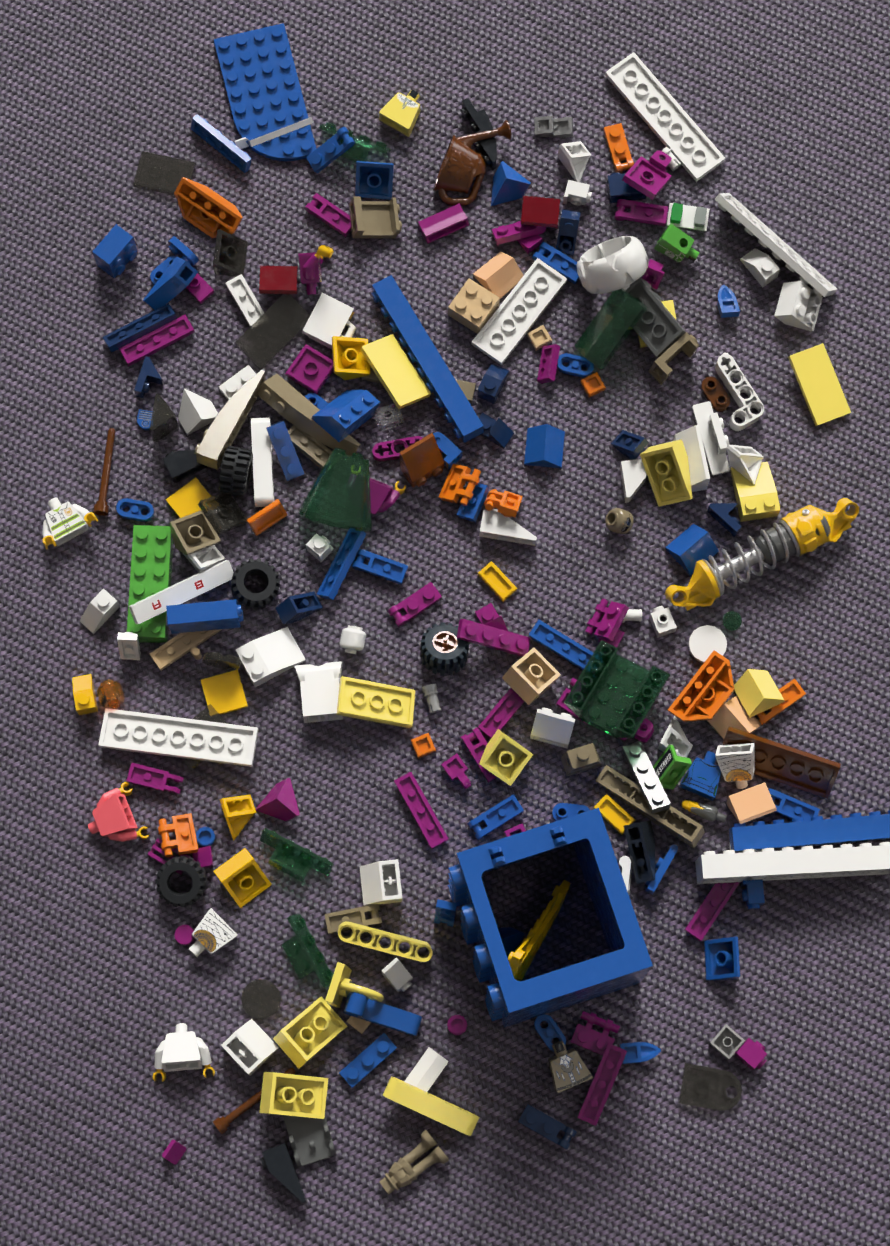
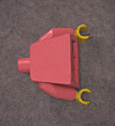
M128 782L122 783L120 789L115 788L101 796L97 803V808L92 811L95 821L88 824V829L92 834L100 832L102 837H108L110 840L120 842L135 840L137 837L141 839L149 837V835H141V831L147 830V827L143 826L139 831L135 830L138 827L125 797L133 792V789L124 790L125 787L129 786Z

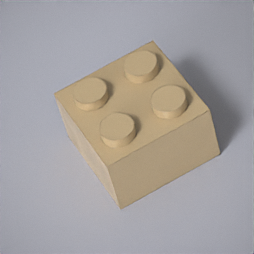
M469 278L448 306V315L478 334L499 307L500 297Z
M532 648L509 668L502 679L530 705L549 689L561 674L535 648Z

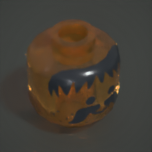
M112 679L103 681L97 689L100 704L105 708L117 709L125 700L121 684Z

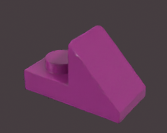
M492 603L475 611V615L481 624L508 631L502 616L498 615Z

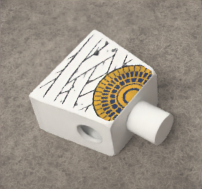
M755 743L718 746L715 757L724 780L727 782L735 781L738 789L746 788L748 786L747 780L753 779L755 771Z
M211 908L192 933V936L197 941L189 950L196 957L205 949L210 954H213L233 940L237 934Z

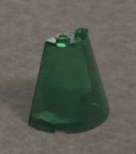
M335 448L302 503L299 514L303 515L305 513V518L342 529L355 528L356 531H371L369 460L364 459L362 454L352 453V456L345 453L346 450Z

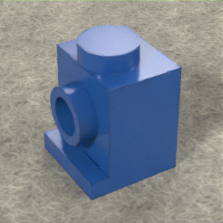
M763 879L743 880L741 882V887H745L742 890L743 901H746V905L750 910L760 909V906L765 903Z

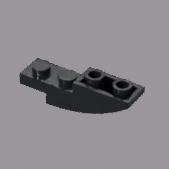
M469 98L464 99L460 111L465 119L468 118L470 121V127L474 134L493 130L485 110L482 109L477 112ZM491 137L475 142L473 145L477 151L482 153L485 164L489 165L492 170L496 169V138Z

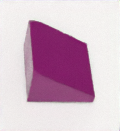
M539 235L519 239L517 242L529 254L541 245L543 239Z
M211 846L198 848V852L192 853L193 860L199 861L201 867H214Z
M173 1139L163 1152L162 1157L176 1165L187 1148Z

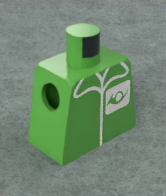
M671 223L654 247L656 251L677 262H681L684 257L694 262L700 253L691 248L694 239Z

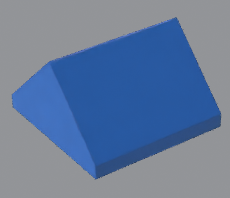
M357 161L355 196L391 200L394 164Z
M548 424L527 428L524 465L562 468L565 431Z
M692 524L665 547L690 576L694 573L697 561L702 559L709 561V555L714 557L719 552L710 534L695 524Z
M738 937L705 940L706 980H737L740 977Z

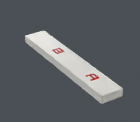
M225 560L130 605L129 609L135 624H140L167 611L166 606L180 605L232 580L234 572L229 560Z

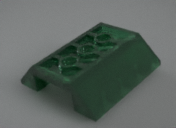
M601 640L564 701V704L582 721L614 737L633 739L670 674L655 666H652L649 671L619 656V648Z

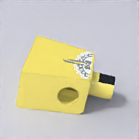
M411 90L407 96L397 93L380 110L379 120L409 137L420 114V104L416 102L420 95L414 90Z

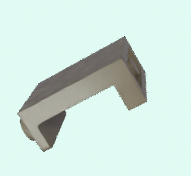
M353 196L349 203L353 238L397 237L402 230V223L398 217L400 207L397 204L396 197H392L390 201H361V196Z
M686 332L654 361L648 372L662 385L673 371L667 364L681 351L691 358L699 347L697 339Z

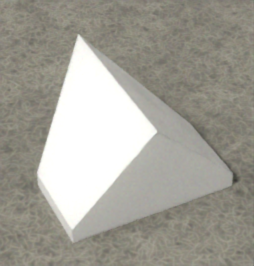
M581 141L562 143L559 145L558 158L574 180L580 182L591 154Z
M184 389L178 420L186 434L189 435L212 423L218 412L210 400Z
M728 445L727 452L730 466L755 485L764 456L752 447Z
M215 545L189 555L184 554L198 573L225 560Z
M674 716L657 749L664 752L670 744L674 746L677 756L687 758L693 745L688 741L677 718Z

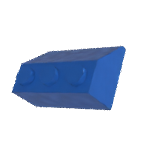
M346 390L314 414L311 419L340 442L374 416L380 401L367 390Z

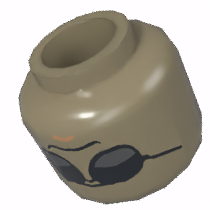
M613 508L606 515L605 521L610 531L626 534L631 530L634 518L629 511Z

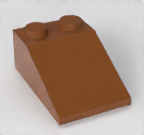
M433 433L400 452V470L412 488L416 485L418 487L422 486L427 482L428 478L431 476L436 477L443 472L444 461Z

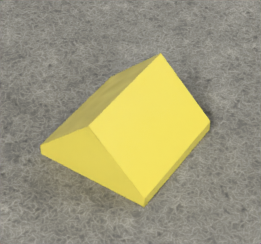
M747 669L734 685V691L749 718L785 702L768 671Z

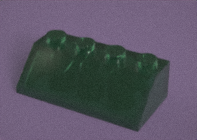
M623 288L613 291L574 346L587 360L599 369L605 368L648 307Z

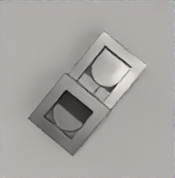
M553 116L534 118L535 136L573 137L572 117L554 119Z

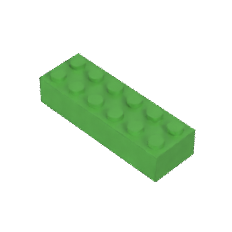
M133 526L127 632L138 634L139 642L166 643L168 640L167 611L140 624H135L129 606L171 586L173 538L170 526Z

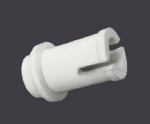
M666 147L662 152L671 157V162L668 166L674 171L681 165V162L673 155L672 149Z
M629 609L622 623L625 621L641 622L642 609Z

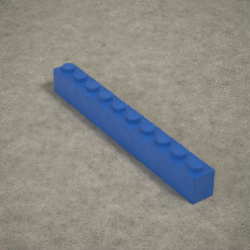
M390 275L373 284V292L371 293L373 300L381 305V313L390 320L389 325L392 331L398 333V340L403 348H407V355L412 363L415 362L418 366L416 369L420 377H425L427 388L436 396V404L439 408L444 409V416L447 422L452 423L455 427L453 431L458 439L461 438L465 443L484 433L483 424L393 276Z
M890 810L888 814L881 815L880 811L869 812V816H861V813L849 814L850 817L842 818V815H831L830 819L823 820V816L811 817V821H804L803 818H794L790 823H784V819L773 820V824L766 825L765 821L753 822V826H746L745 823H736L734 827L729 829L731 850L741 852L745 849H777L890 839Z

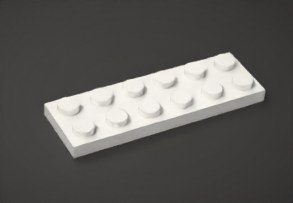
M537 258L473 339L471 345L502 365L566 284L567 278Z

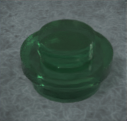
M730 611L724 615L722 622L726 629L733 631L741 626L742 618L737 612Z

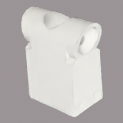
M342 661L325 663L321 666L310 664L294 666L301 686L304 723L342 720L343 716L336 715Z

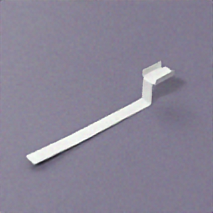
M309 117L250 141L246 137L235 141V144L240 149L249 147V145L253 147L314 122L312 117Z

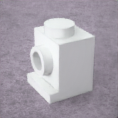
M568 180L563 204L567 205V201L577 206L586 205V202L590 203L592 192H589L590 185Z
M317 533L306 544L307 551L320 562L334 550L330 545V541L325 536H319Z
M659 606L653 609V613L650 614V620L657 638L674 633L677 626L669 607L664 609L663 606ZM660 617H666V621H660Z

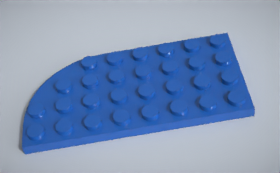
M284 23L214 39L233 120L241 138L246 137L250 141L308 118ZM310 124L253 147L249 145L259 155L277 161L306 159L309 154L316 150Z

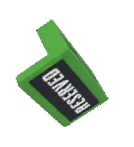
M669 744L653 768L662 787L673 790L690 768L692 762L690 758L677 756L674 746Z

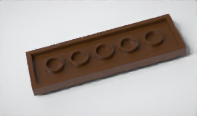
M728 727L722 745L755 743L754 774L828 799L839 772L840 763Z

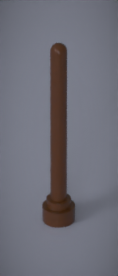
M113 428L108 430L99 500L96 501L93 508V513L100 516L108 515L109 511L106 498L115 438V429Z
M289 1068L284 1072V1074L296 1073L294 1068ZM262 1089L226 1117H218L212 1121L221 1134L228 1130L227 1128L231 1122L261 1100Z

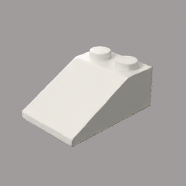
M288 627L252 640L236 649L237 656L254 687L306 661Z

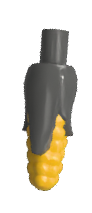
M690 800L682 801V807L689 812L699 815V817L708 821H715L716 819L725 823L727 815L719 813L716 807Z

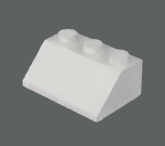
M695 425L675 434L673 441L680 439L683 441L688 456L692 492L706 490L710 481L700 427Z

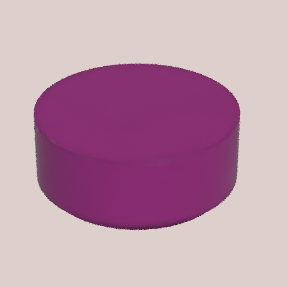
M189 925L179 926L175 931L176 941L181 945H189L194 940L192 936L194 930Z
M461 1015L452 1016L447 1023L449 1032L456 1036L462 1035L467 1029L466 1019Z

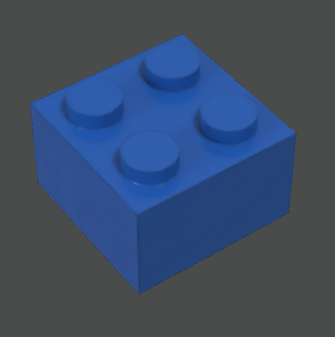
M116 224L92 253L97 266L115 278L124 271L125 265L129 261L134 260L137 255V247L134 237Z

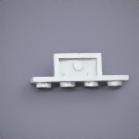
M709 401L693 405V413L696 423L700 427L711 474L714 476L729 472L730 467L726 457L729 440L722 430L724 429L722 418H719L717 412H713L711 402Z

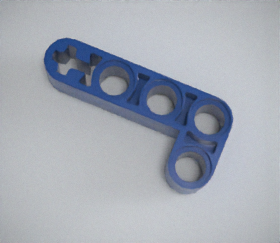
M355 992L349 993L343 1011L347 1015L412 1036H417L422 1021V1016L368 999L367 996Z

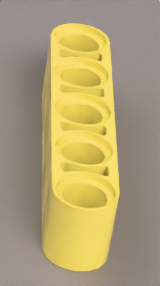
M346 921L342 922L338 927L339 938L344 942L420 962L429 961L433 954L431 946L425 941ZM349 927L352 929V934L350 936H343L341 930ZM368 932L371 934V939L363 941L360 939L361 934ZM387 937L391 941L388 946H382L379 943L380 939ZM402 942H407L410 945L407 951L399 949V945ZM426 947L429 952L426 956H420L418 950Z
M392 1076L383 1093V1096L468 1136L472 1135L480 1118L467 1110Z

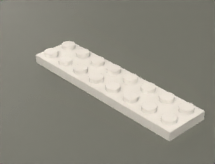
M634 52L605 72L608 80L662 143L669 149H672L673 155L681 162V165L696 182L725 161V157Z
M730 193L718 194L715 198L718 202L717 206L725 212L728 211L736 223H742L745 226V231L751 236L755 235L763 247H769L773 251L772 255L775 258L786 262L785 266L792 272L796 271L800 275L799 278L802 282L813 286V291L817 295L826 297L833 295L838 290Z
M105 708L98 746L101 748L252 767L259 729L257 727Z

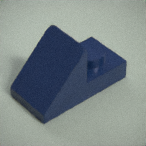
M145 356L134 389L136 397L144 398L145 393L149 392L150 382L163 385L160 375L147 356Z
M482 412L479 419L484 426V433L480 435L504 449L514 435V432L500 418L496 421Z
M622 430L611 445L629 460H636L649 442L644 437Z
M710 504L707 512L735 537L740 532L742 526L740 521L734 516L731 517L730 514L737 508L738 504Z

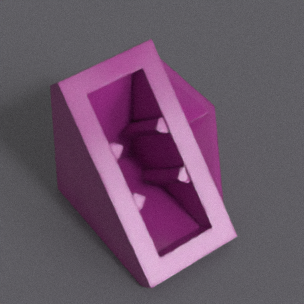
M287 778L277 783L255 810L284 821H289L299 816L300 813L291 779Z

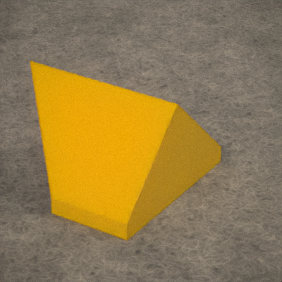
M251 795L220 799L233 841L256 813Z

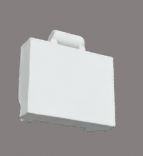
M322 293L302 334L332 349L333 336L352 338L356 327L349 321L354 314V308ZM345 326H348L349 328L345 336L341 335Z

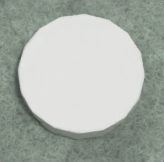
M705 625L693 631L689 638L688 647L690 654L700 663H704L713 651L723 656L726 651L727 641L720 629L715 626Z

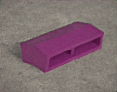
M460 203L418 222V227L427 244L469 226L468 218Z

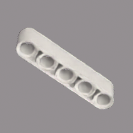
M270 417L251 418L255 507H266L274 502L272 442L266 430V427L271 426Z

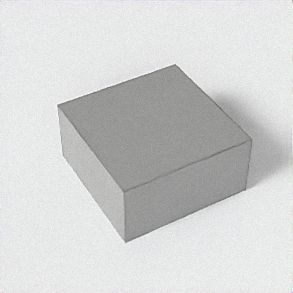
M725 1024L709 1045L729 1060L745 1040Z

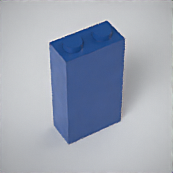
M236 599L166 606L167 623L171 634L241 628L240 622L244 621L242 607L237 604Z

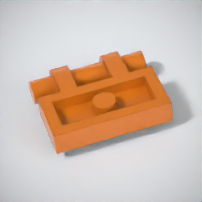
M452 464L439 498L442 501L457 503L459 497H462L460 504L467 506L468 501L473 497L472 492L475 485H478L480 481L481 471L474 469L471 475L469 467ZM468 482V485L464 490L463 488L465 486V483Z
M492 489L487 494L484 506L488 511L497 508V512L503 516L516 518L523 496L508 491L501 493L496 489Z
M191 813L172 816L173 824H167L164 818L158 820V833L162 838L161 848L164 851L165 857H172V849L174 848L178 849V855L198 852ZM170 832H174L176 840L170 841Z

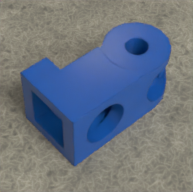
M435 432L433 435L444 458V465L450 470L452 464H456L462 458V451L444 434Z

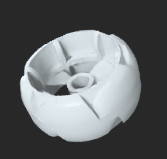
M622 236L602 242L586 251L580 257L576 267L582 286L588 292L604 294L613 291L620 293L627 290L630 284L644 275L649 263L648 256L640 240L633 236Z

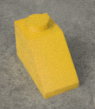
M92 674L73 677V696L77 713L84 715L98 712Z

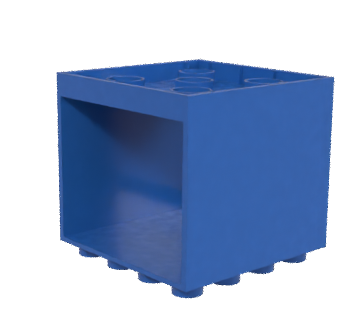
M599 808L459 852L456 856V865L448 867V889L452 902L457 903V907L465 905L461 907L462 917H460V926L467 945L477 942V946H474V960L472 962L479 983L488 980L490 982V986H487V994H485V1003L491 1021L502 1018L504 1027L609 994L639 984L653 967ZM573 844L610 953L525 981H517L513 976L481 876L485 872Z

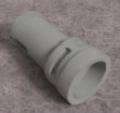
M437 684L423 686L422 692L427 699L429 713L441 711L437 696Z

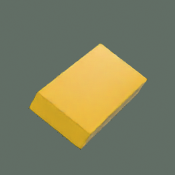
M492 561L477 573L502 602L517 591V587Z
M608 794L593 808H599L601 816L621 835L625 832V825L635 822V819Z

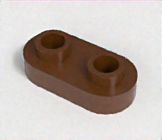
M706 377L701 384L702 393L711 402L714 410L718 412L727 410L730 405L729 395L718 379ZM712 383L714 387L710 388L708 384ZM722 398L724 399V402L720 403L718 399Z

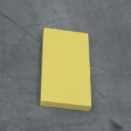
M393 334L361 347L362 354L398 410L430 397L431 392Z
M823 343L788 357L815 426L851 413Z
M342 676L339 683L336 715L411 728L413 725L415 690Z

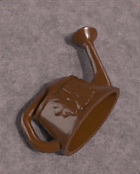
M507 120L497 129L457 138L454 135L452 136L433 189L435 191L438 190L439 197L444 203L455 206L459 203L460 205H468L475 201L485 175L486 166L481 154L472 150L471 146L477 141L495 136H504L511 140V128ZM473 178H475L468 197L450 198L447 196L446 191L465 192L467 194Z

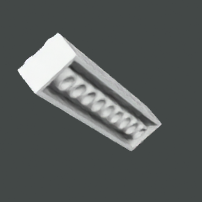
M882 842L878 846H872V843H862L859 847H852V844H843L839 848H833V845H823L820 849H813V846L801 847V850H794V847H784L781 851H774V848L762 849V852H755L754 849L742 850V853H735V850L723 851V854H715V851H706L695 861L697 884L733 883L759 879L771 881L890 874V842Z

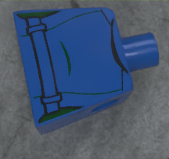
M707 751L704 760L696 757L679 787L713 801L717 793L721 774L720 767L714 765L716 754Z

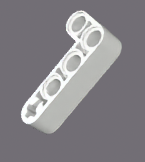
M729 354L721 355L715 364V370L739 406V409L732 414L729 425L732 430L741 431L761 418L764 406L733 357ZM730 378H737L739 383H733ZM740 393H746L749 398H742ZM750 409H757L759 414H752ZM734 418H741L743 420V423H736Z

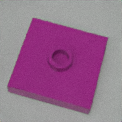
M305 344L286 371L285 376L309 391L318 394L334 371L333 360Z

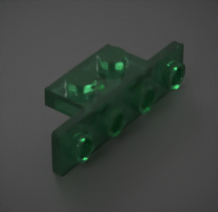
M330 122L320 124L319 127L333 134H336L339 130L336 128L337 125ZM347 129L349 137L353 138L355 144L341 155L342 157L355 162H366L370 148L385 154L390 153L391 149L387 148V144L380 141L376 143L371 142L369 137L364 135L358 137L353 135V131Z
M264 828L260 841L276 849L269 859V865L302 882L311 868L326 876L330 875L334 864L327 858L320 857L311 850L295 844L292 840L278 835L275 831L268 830L267 828Z
M300 914L289 916L287 919L296 935L283 943L282 946L299 979H303L315 971L324 988L330 986L333 973L328 968L324 955L319 951L315 938L310 934L305 919Z

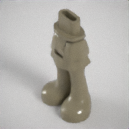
M427 1130L422 1132L419 1145L403 1158L400 1157L398 1162H394L388 1171L389 1173L386 1172V1176L379 1181L388 1194L392 1193L395 1189L398 1191L401 1187L411 1184L413 1180H416L431 1165L437 1162L445 1164L449 1161L443 1150L437 1146L428 1156L412 1168L410 1164L437 1145Z

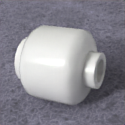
M348 625L347 628L342 630L340 646L345 648L346 653L356 654L357 651L364 649L366 633L362 631L363 628Z

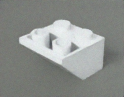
M802 281L784 282L774 316L786 325L814 331L823 297L817 295Z
M548 708L537 709L530 739L567 749L575 719L567 713L559 715L553 713V710Z
M398 859L378 861L360 866L364 906L403 902Z
M252 1019L236 1030L221 1045L250 1076L279 1049Z

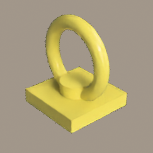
M337 962L325 999L326 1002L331 1006L340 1008L343 996L347 997L350 992L365 995L368 999L377 1002L384 1000V996L381 993L352 984V980L349 979L352 970L345 964Z

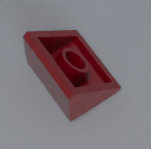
M523 196L521 225L558 228L560 199Z
M260 266L259 294H297L299 283L297 266Z

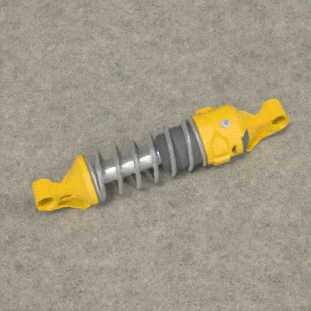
M842 498L837 502L836 508L832 513L812 505H807L793 513H788L781 520L779 519L778 524L773 523L772 528L766 531L761 529V536L756 538V542H754L751 536H748L747 540L752 549L743 552L739 543L735 542L734 546L739 554L738 556L730 559L727 551L722 549V555L726 562L717 565L711 555H709L710 563L704 559L697 561L688 586L670 585L665 591V597L673 605L685 607L687 611L696 606H711L715 599L724 594V584L731 589H736L737 577L742 582L748 583L750 571L757 576H761L763 565L768 569L774 570L777 561L787 563L789 557L793 555L799 557L807 552H813L817 547L827 542H836L841 537L843 531L852 527L851 523L859 513V506L848 498ZM850 505V509L845 512L846 507ZM758 562L760 566L759 573L751 567ZM746 569L747 579H744L738 572ZM733 576L734 586L730 585L725 579ZM679 592V596L673 599L674 594Z

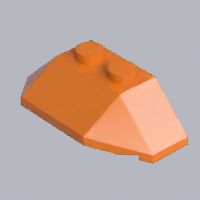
M182 177L174 192L183 218L211 238L235 233L243 218L236 206L207 186Z
M713 651L669 707L668 711L683 722L712 720L735 690L730 660Z

